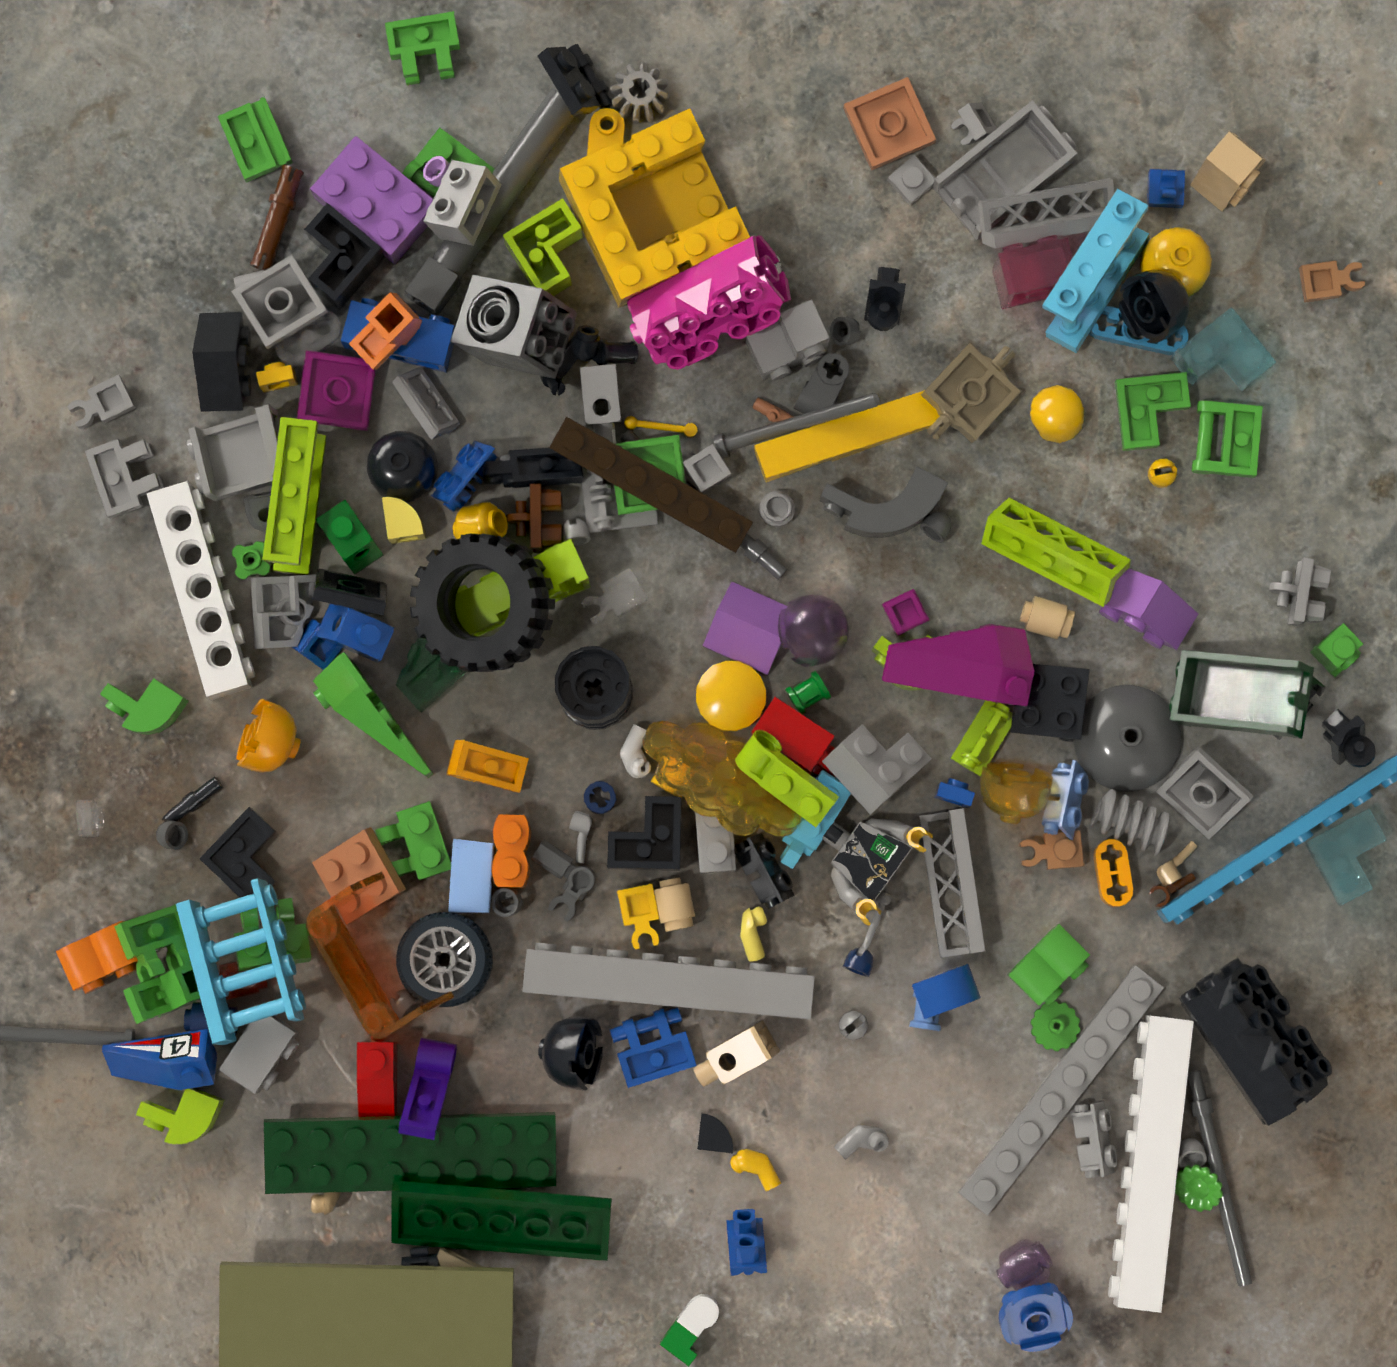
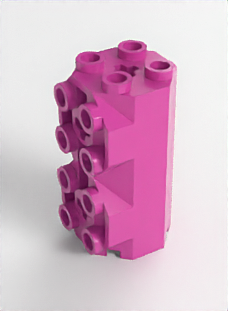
M761 235L752 236L631 297L627 301V306L634 321L630 325L633 338L638 344L644 343L655 364L667 363L669 368L679 370L716 352L719 336L723 333H728L733 339H743L747 335L751 336L775 324L780 318L781 305L791 300L788 279L784 271L778 274L774 265L779 262L776 253Z

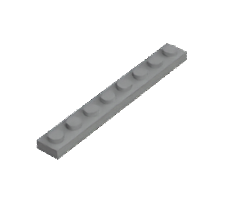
M1136 965L1132 967L1077 1038L1076 1042L1069 1048L958 1191L959 1194L988 1216L1164 989L1163 986Z

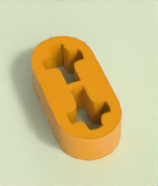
M1108 839L1102 841L1094 850V864L1099 894L1105 904L1111 907H1120L1127 904L1133 896L1128 852L1122 842L1118 840ZM1107 845H1111L1113 851H1119L1120 857L1114 860L1115 871H1110L1109 861L1102 860L1101 853L1107 851ZM1111 875H1116L1118 886H1124L1126 892L1120 895V901H1115L1113 895L1107 894V889L1113 885Z

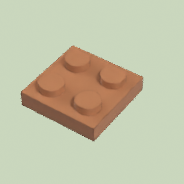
M908 77L847 102L843 106L871 171L936 143L935 135Z
M372 827L362 830L312 862L346 925L355 922L406 890Z

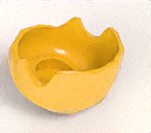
M1054 385L1042 389L1033 398L1030 417L1044 440L1062 443L1073 439L1082 430L1084 407L1081 399L1072 389Z

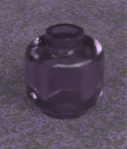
M1022 1239L999 1254L1000 1268L996 1272L1001 1283L1007 1289L1013 1287L1018 1291L1024 1287L1040 1285L1047 1281L1050 1277V1267L1053 1266L1047 1250L1039 1241L1034 1243L1029 1239Z

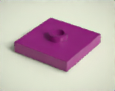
M306 350L296 419L317 421L320 425L368 431L375 369H372L362 358Z

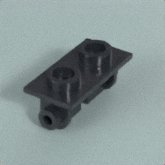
M762 832L735 845L738 851L735 855L746 876L756 871L761 876L750 882L761 905L765 903L767 909H770L795 896L792 891L793 884L786 871L781 870L775 859V848L769 839L764 838Z

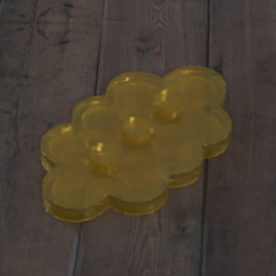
M657 721L648 726L642 743L646 753L659 762L655 770L656 780L667 792L685 797L693 811L702 816L716 817L727 831L736 835H751L759 828L772 835L782 837L791 835L796 831L802 817L758 785L756 781L737 766L735 758L745 746V743L727 740L722 731L704 722L692 723L686 729L668 721Z

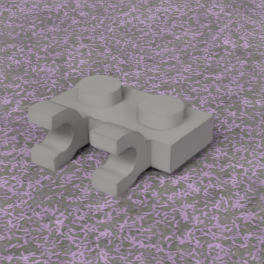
M116 439L85 451L106 515L110 519L144 507L141 496L165 488L162 477L157 476L156 473L136 481L134 480L129 464L155 457L150 443H146L145 440L123 447L121 440Z

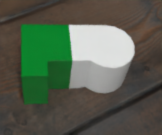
M708 1294L694 1296L660 1341V1345L688 1367L698 1355V1351L691 1346L701 1332L716 1323L719 1317L717 1301Z

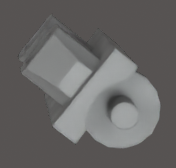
M1303 557L1302 561L1297 562L1294 585L1291 584L1293 572L1282 571L1280 583H1270L1269 591L1279 594L1278 607L1287 608L1289 596H1292L1288 625L1299 626L1304 622H1321L1324 619L1325 602L1309 600L1308 595L1310 587L1322 590L1328 589L1331 570L1319 565H1313L1314 559Z

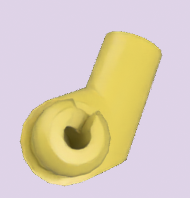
M760 906L752 910L748 908L742 914L740 937L750 962L758 961L765 957L756 928L767 923L764 910Z

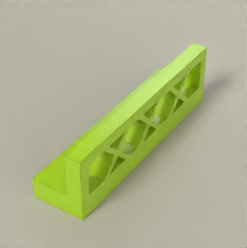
M1011 498L1005 500L988 516L981 542L982 545L1102 607L1110 601L1116 580L1129 569L1131 559ZM1011 512L1023 520H1014L1006 516V514ZM1037 530H1046L1053 535H1043L1037 532ZM1067 546H1077L1084 551H1074ZM1107 561L1115 567L1111 570L1098 562Z

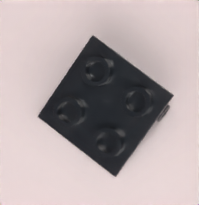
M1033 664L1034 676L1027 706L1014 705L1010 733L1056 737L1061 741L1073 742V739L1081 740L1090 669Z

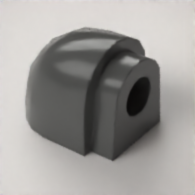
M271 492L243 497L248 521L254 529L259 531H266Z

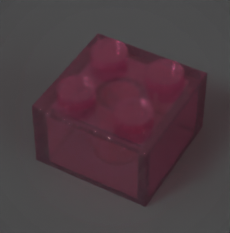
M1057 235L1038 239L1036 241L1037 245L1023 247L1022 243H1016L1002 248V253H998L992 268L1002 310L1047 299L1073 258L1068 237L1058 239Z

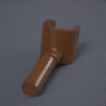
M1191 872L1166 886H1153L1149 894L1157 889L1163 890L1166 893V899L1155 906H1165L1169 902L1171 895L1196 881V878Z

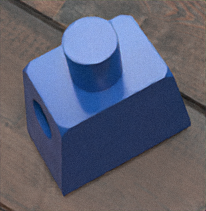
M329 603L316 637L378 663L383 658L395 628L354 609ZM342 617L339 627L335 630L338 620Z

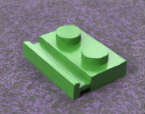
M265 96L252 104L247 103L218 116L246 183L278 170L282 165L293 163Z

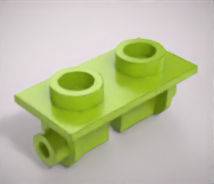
M985 700L950 759L981 777L1011 728L1013 713L1009 711L1010 708L1002 703Z

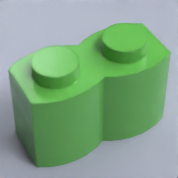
M1057 924L1013 967L1007 976L1036 1005L1040 1006L1045 1002L1049 1006L1062 994L1064 990L1060 985L1069 976L1075 980L1086 970L1089 964L1085 960L1090 954L1060 924Z

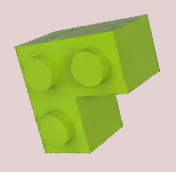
M562 198L503 234L505 246L532 287L542 288L555 296L572 285L570 275L557 256V253L582 239L583 233L582 227Z

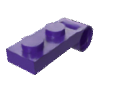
M421 1037L415 1069L400 1119L398 1133L431 1140L435 1139L454 1067L457 1044Z

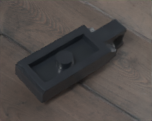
M549 447L509 450L507 455L500 456L499 461L484 462L482 469L484 484L503 483L504 488L530 487V484H541V486L582 483L584 478L582 466Z

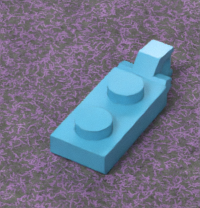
M821 770L816 780L838 795L839 798L817 827H814L796 812L794 813L785 828V834L782 838V841L788 845L780 856V862L792 869L803 853L810 857L813 851L817 849L823 839L822 837L851 795L837 778Z

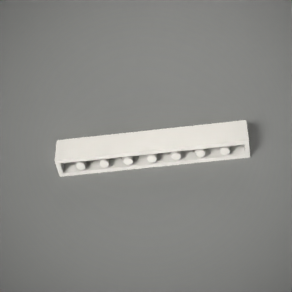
M1145 1015V1022H1139L1137 1043L1142 1044L1141 1058H1135L1133 1066V1079L1138 1080L1137 1094H1131L1129 1102V1115L1134 1116L1133 1131L1127 1130L1125 1138V1152H1130L1129 1167L1123 1166L1121 1188H1126L1125 1202H1119L1117 1209V1224L1122 1225L1121 1238L1114 1240L1112 1258L1113 1261H1118L1116 1276L1111 1275L1108 1296L1114 1298L1113 1304L1120 1308L1159 1313L1162 1311L1194 1021Z

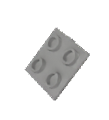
M582 467L585 515L590 533L658 525L656 510L618 515L614 484Z

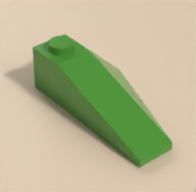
M345 652L337 656L313 680L318 687L313 693L325 710L331 706L333 710L424 776L429 778L433 775L431 769L356 664Z

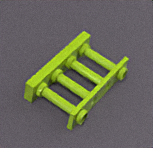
M280 418L262 558L264 562L274 563L273 571L309 575L316 525L315 519L317 517L327 438L326 435L317 434V421Z

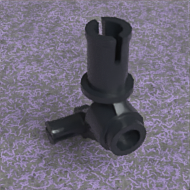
M588 325L579 326L577 332H575L566 345L564 360L558 369L556 379L540 376V379L544 386L550 388L553 395L556 396L557 392L559 396L566 389L562 379L577 359L583 361L592 359L599 366L607 365V363L636 364L638 359V346L635 344L636 342H607L605 338H601L598 335L599 331L597 328Z

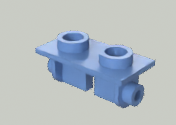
M1072 760L1071 765L1059 763L1057 768L1053 769L1048 794L1060 797V800L1046 801L1041 823L1044 826L1045 833L1056 835L1058 830H1062L1070 840H1073L1075 829L1080 826L1082 819L1080 808L1082 796L1087 793L1089 786L1088 775L1076 760Z

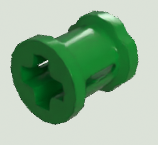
M816 671L811 672V677L793 688L789 686L785 689L796 710L802 715L806 712L805 709L823 698L826 700L832 698Z

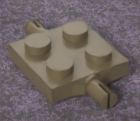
M969 343L921 394L939 414V418L927 429L929 435L940 426L938 431L932 436L938 440L951 426L957 429L971 443L977 440L1021 392L1008 380L1003 370L1015 357L1013 350L1002 359L1010 350L1009 347L1004 346L992 360L982 355Z

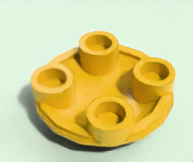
M724 661L711 666L702 675L696 687V703L700 714L710 725L721 731H738L749 727L760 717L766 705V688L761 676L751 666L740 661Z

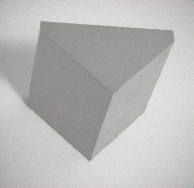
M293 255L288 256L231 291L267 349L328 313Z
M1200 747L1192 751L1156 791L1208 839L1212 838L1254 797Z

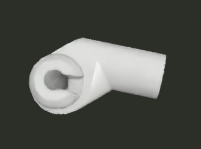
M633 724L620 750V757L627 772L632 777L644 778L651 771V764L647 761L641 749L649 731Z

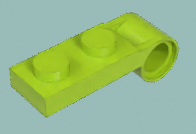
M756 730L735 758L737 766L756 781L758 785L814 827H817L839 796L780 753L782 750L781 744L773 735L763 730Z

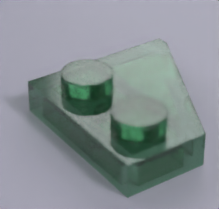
M417 638L415 644L412 643L407 655L408 662L401 670L395 684L421 713L467 672L459 670V667L448 666L442 663L439 655H432L425 648L427 643L425 638Z

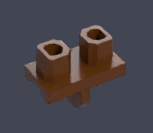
M530 484V513H526V501H516V513L506 515L508 524H516V537H526L527 524H530L531 549H533L534 553L544 552V547H551L562 543V524H544V512H562V492L543 489L541 484Z

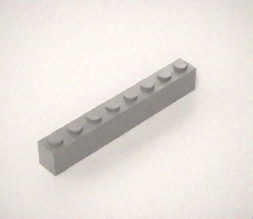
M535 943V950L526 949L522 992L811 1019L815 976L807 975L808 968L786 966L785 973L771 972L772 965L750 963V970L735 969L736 961L714 959V966L699 965L700 958L684 956L678 957V963L664 962L663 954L643 953L642 960L629 959L628 951L607 949L606 956L592 955L593 948L571 946V953L556 952L557 945L547 943Z

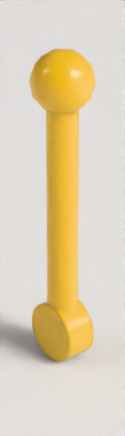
M628 416L624 420V425L627 429L641 427L684 433L688 438L695 437L698 431L697 426L693 423L680 426L637 420L634 416Z

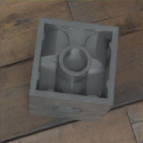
M472 275L450 342L487 365L556 379L558 369L564 360V351L569 336L575 327L577 312L542 288Z

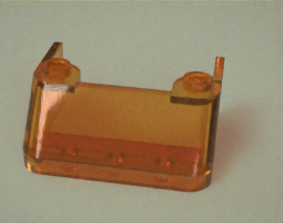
M382 871L349 885L313 909L306 921L307 934L362 1031L370 1040L375 1042H381L392 1037L454 998L452 991H449L399 1019L339 916L337 909L385 878Z

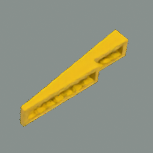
M921 391L868 410L754 445V452L764 480L767 483L830 460L833 462L925 430L939 418V414L921 396L924 392Z

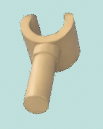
M1193 841L1172 860L1157 868V876L1163 886L1171 884L1182 877L1177 866L1182 864L1197 848Z

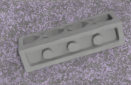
M1107 178L979 201L982 244L996 249L1091 231L1105 207L1092 209L1085 201L1093 190L1103 188L1106 207L1114 195L1113 179ZM1082 192L1079 197L1074 194ZM1068 195L1075 203L1067 214L1060 215L1053 209V206L1060 196ZM1050 198L1047 203H1045L1043 200H1041V199ZM1035 201L1043 209L1035 220L1027 221L1020 215V212L1028 202ZM1017 204L1014 209H1012V208L1009 206V205ZM1003 207L1010 213L1002 226L991 228L989 209ZM1081 207L1086 210L1078 212ZM1048 213L1053 215V217L1045 218ZM1015 219H1018L1020 221V223L1013 224Z
M964 808L919 816L920 827L928 832V822L947 819L950 835L942 846L929 836H922L923 847L927 849L924 852L940 958L985 951ZM950 841L952 844L953 854L949 852L947 849H945ZM931 844L939 849L934 857L932 856ZM942 852L954 860L955 871L947 881L935 873L934 862ZM955 877H957L958 889L950 884ZM936 879L944 884L939 893ZM947 888L960 897L961 905L953 916L940 908L939 898ZM961 911L964 925L956 920ZM942 915L949 920L944 928ZM953 923L965 932L967 947L946 949L944 934Z

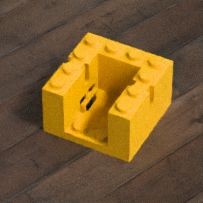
M690 108L631 135V140L622 145L618 141L560 168L559 182L582 227V231L618 308L627 305V301L631 297L750 238L737 207L728 209L703 156L702 149L705 139Z

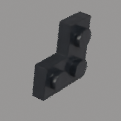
M248 807L199 859L240 898L254 893L251 880L257 878L267 881L268 885L271 884L274 887L277 881L252 857L267 843L276 831L251 807Z

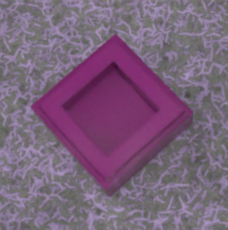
M914 589L881 605L897 637L929 622V618Z

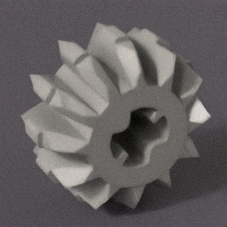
M641 63L640 71H635L634 67L629 64L626 66L628 76L617 72L615 79L619 84L610 86V93L616 96L612 99V106L614 108L622 107L620 116L623 119L633 113L634 123H639L640 115H645L646 120L651 122L653 121L652 110L659 114H663L665 111L661 102L669 101L670 94L664 91L668 87V81L664 78L658 79L660 75L658 68H654L647 73L646 63ZM642 88V92L645 91L646 96L639 99L638 94H634V90Z

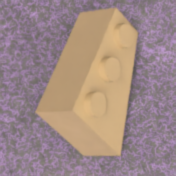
M1229 131L1207 156L1190 186L1223 212L1229 204L1236 207L1243 199L1256 178L1260 175L1258 170L1266 159L1235 133Z

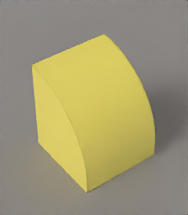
M382 497L387 537L391 544L426 539L424 525L417 512L408 503L398 498Z

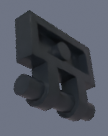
M578 44L572 45L568 49L566 47L546 48L537 56L572 115L591 114L598 107L603 109L612 106V100L607 94L609 91L604 80L600 81L591 67L593 65L591 58L588 54L582 52Z

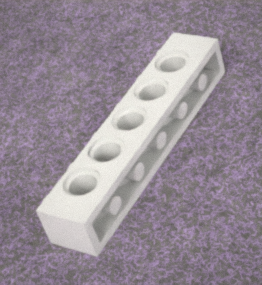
M188 481L146 493L206 697L214 700L253 688L250 678L255 677L254 668L250 657H243L240 647L241 644L245 643L244 634L240 624L233 623L230 611L235 610L233 597L229 589H223L220 577L225 576L224 567L220 556H213L210 543L215 542L214 533L210 523L203 522L200 510L205 509L202 494L198 489H194ZM182 514H189L191 516L190 526L183 531L176 530V519ZM194 547L200 548V560L192 565L186 564V552ZM202 581H209L212 587L210 594L205 598H196L195 587ZM211 615H220L222 621L220 628L215 632H207L205 630L206 619ZM223 648L230 649L232 654L230 662L225 666H217L215 663L217 651Z

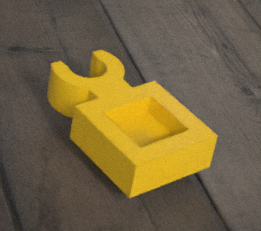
M648 884L618 890L617 894L624 926L635 925V931L632 935V945L635 950L640 949L638 939L644 933L650 934L653 945L657 946L659 944V936L650 927L649 922L659 919L653 885Z

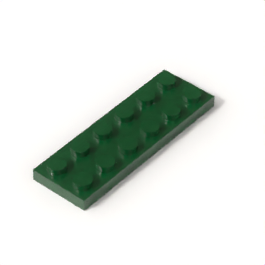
M393 1181L391 1193V1243L608 1261L612 1198Z

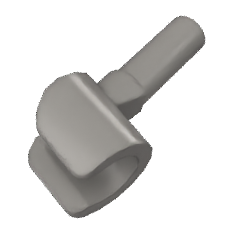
M576 811L573 814L569 829L579 832L576 863H585L586 840L592 825V818L590 815L580 811Z

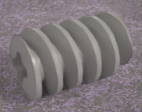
M1110 789L1100 799L1090 821L1089 828L1091 829L1099 821L1101 822V834H1105L1113 827L1115 828V840H1118L1124 833H1127V845L1129 846L1139 838L1141 839V851L1143 852L1153 844L1154 856L1156 857L1168 833L1169 813L1164 811L1156 819V808L1154 806H1150L1142 813V801L1137 800L1129 807L1128 795L1124 794L1116 802V791Z

